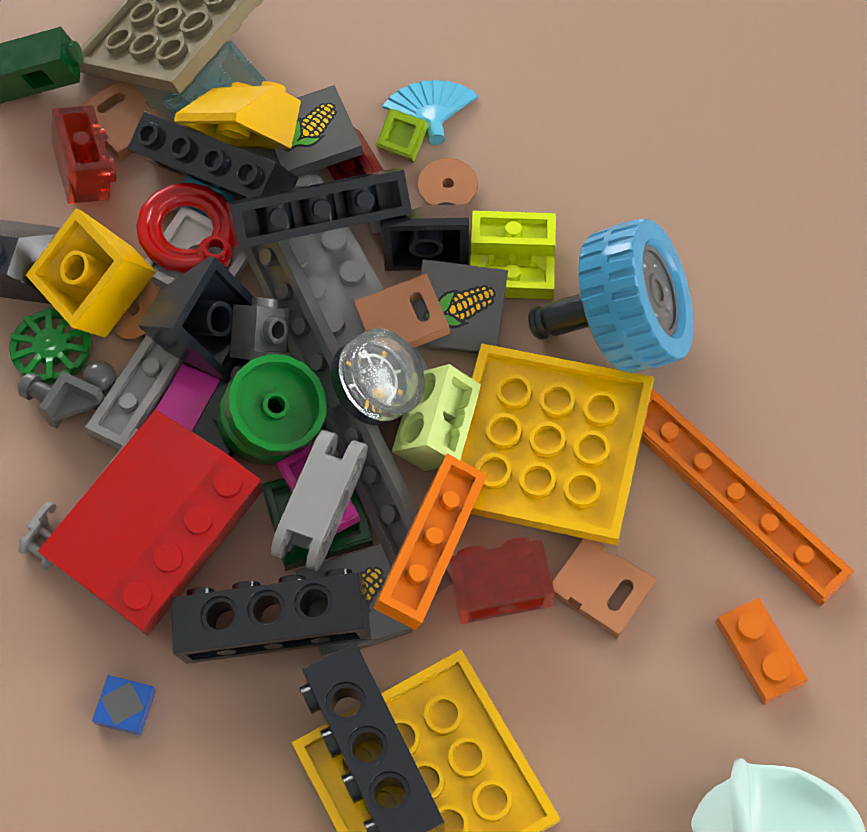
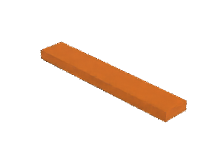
M652 389L641 441L821 607L855 571L661 395Z

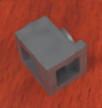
M252 297V306L234 305L230 357L250 360L268 354L292 357V353H287L290 309L278 308L279 299Z

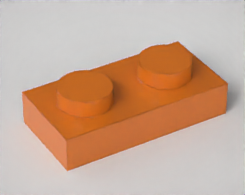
M759 597L717 618L716 625L763 705L805 685L808 681V678Z

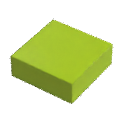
M390 108L375 146L378 150L415 162L429 124L425 120Z

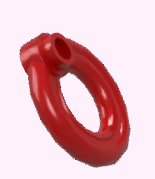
M190 182L168 185L153 193L141 207L136 223L139 244L149 259L165 270L184 274L209 256L216 257L228 269L232 262V250L235 242L226 205L227 200L208 186ZM189 206L198 208L208 215L212 221L213 231L211 236L202 240L198 248L185 250L173 246L166 240L163 235L162 224L169 212L179 207ZM212 247L220 248L222 252L219 254H211L208 252V250Z

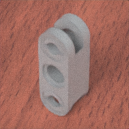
M322 430L314 442L278 524L271 547V555L281 559L285 557L288 551L290 552L292 545L309 550L306 567L314 571L320 569L326 558L361 475L368 451L367 444L353 440L347 447L342 459L334 457L338 435L326 430Z

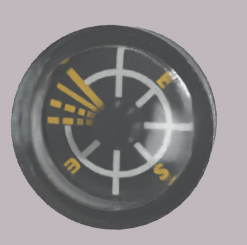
M375 328L365 331L343 345L336 352L332 361L331 379L340 403L353 417L366 424H387L413 410L423 397L425 377L421 362L409 343L390 330Z

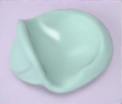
M743 758L734 761L730 779L715 786L706 794L691 820L692 832H866L859 813L849 799L827 782L797 768L750 764Z

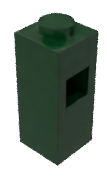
M60 26L0 43V104L80 83V65L83 64L84 57L78 42L73 41Z

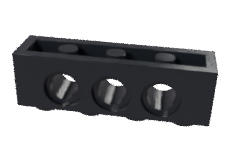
M145 111L127 148L154 165L238 199L294 189L299 179L296 175L272 160Z
M396 168L226 202L234 242L239 249L412 213L405 172L403 169Z
M339 568L326 571L324 573L325 577L306 579V576L287 575L280 577L278 583L260 585L256 581H242L233 584L231 590L215 592L213 588L208 587L189 589L186 591V596L171 597L173 654L188 664L371 640L367 585L359 572L353 573L351 569ZM317 599L328 600V607L322 615L317 617L308 616V608L312 602ZM281 605L280 615L275 621L262 623L263 612L269 606ZM226 611H234L232 623L225 629L216 630L218 617Z
M356 642L302 668L307 684L299 687L311 714L321 711L328 727L321 730L320 733L332 759L339 755L343 757L349 772L342 775L341 778L353 803L355 804L363 800L371 816L370 819L363 822L366 831L444 832L445 822ZM350 697L360 702L359 710L350 717H341L334 712L335 705L343 698ZM365 741L377 742L382 747L380 756L372 762H362L355 757L357 747ZM394 785L401 788L405 793L401 804L395 808L380 806L376 801V797L383 787Z

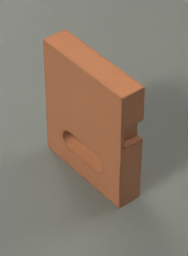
M116 81L76 107L82 120L120 161L133 153L127 148L144 111L165 119L156 108H150L148 100L133 84ZM120 102L119 104H117L116 106H114L113 108H111V109L108 110L107 112L103 113L104 111H106L107 109H109L110 107H112V106L115 105L116 103Z
M427 273L354 301L367 336L386 342L396 352L398 349L406 346L412 349L451 334L450 327ZM415 299L422 300L430 318L425 322L417 319L411 304Z
M582 539L548 587L547 593L618 639L655 585L657 579L617 554L616 557H613L605 551L606 546L600 542ZM623 584L630 586L632 591L620 609L617 611L610 610L607 604L619 586Z

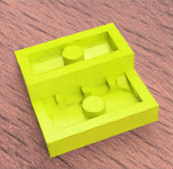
M472 211L470 266L508 270L505 298L553 300L555 289L556 213Z

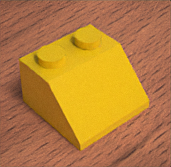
M263 81L261 86H251L245 83L233 82L231 87L212 88L175 114L174 122L241 149H291L301 100L286 93V87L279 83Z
M75 208L26 276L72 328L106 338L156 271L131 245L82 210Z

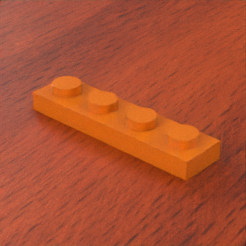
M448 453L445 455L373 606L374 609L415 631L419 628L487 477L485 473Z

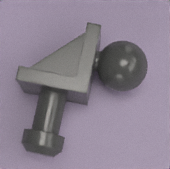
M94 361L84 369L83 380L62 371L51 387L43 383L40 376L28 373L19 380L17 389L19 396L27 400L35 398L42 401L39 409L48 424L57 429L64 418L90 410H97L105 398L103 393L109 391L116 382V373L109 363Z

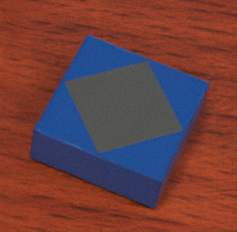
M108 675L92 722L95 725L141 736L156 689L151 685Z

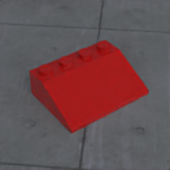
M155 409L37 552L148 636L170 609L171 597H179L263 492L262 482L260 478L228 454Z

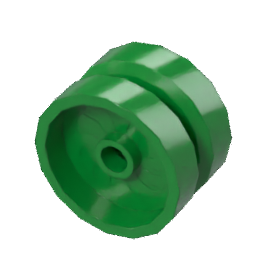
M268 354L249 361L236 373L232 381L224 389L217 405V425L224 442L237 456L254 464L274 465L298 452L320 432L326 417V394L319 377L305 363L288 355Z

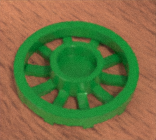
M47 307L43 311L24 317L14 333H11L9 346L11 361L22 376L34 373L41 377L43 383L54 384L62 371L53 373V365L62 362L67 367L63 371L72 376H75L86 365L92 350L90 333L74 329L64 334L63 332L69 323L56 309ZM53 319H62L57 328H53ZM45 320L46 329L41 330L37 323ZM31 328L36 336L31 337L24 334ZM83 336V345L68 342V340L74 337ZM20 342L32 345V347L18 351ZM70 351L81 353L74 363L67 358ZM35 354L36 356L25 368L19 359ZM40 362L46 365V374L33 372Z

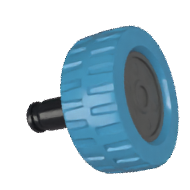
M643 218L620 223L592 233L584 241L579 256L578 276L580 294L549 302L543 307L535 306L528 314L530 330L539 340L547 339L550 335L559 336L590 327L592 335L605 358L618 370L630 373L654 369L682 360L691 348L694 333L691 295L680 258L665 231L656 222Z

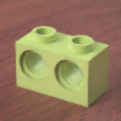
M450 364L415 373L412 381L411 401L407 410L402 415L392 453L423 471L438 469L447 453L461 460L481 384Z

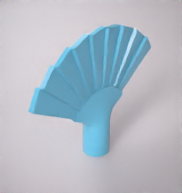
M433 79V81H420V83L409 84L407 87L399 89L382 105V108L387 110L391 108L427 121L429 124L427 129L429 142L432 145H440L445 141L442 124L452 117L454 113L477 99L478 95L470 88L468 89L459 83Z

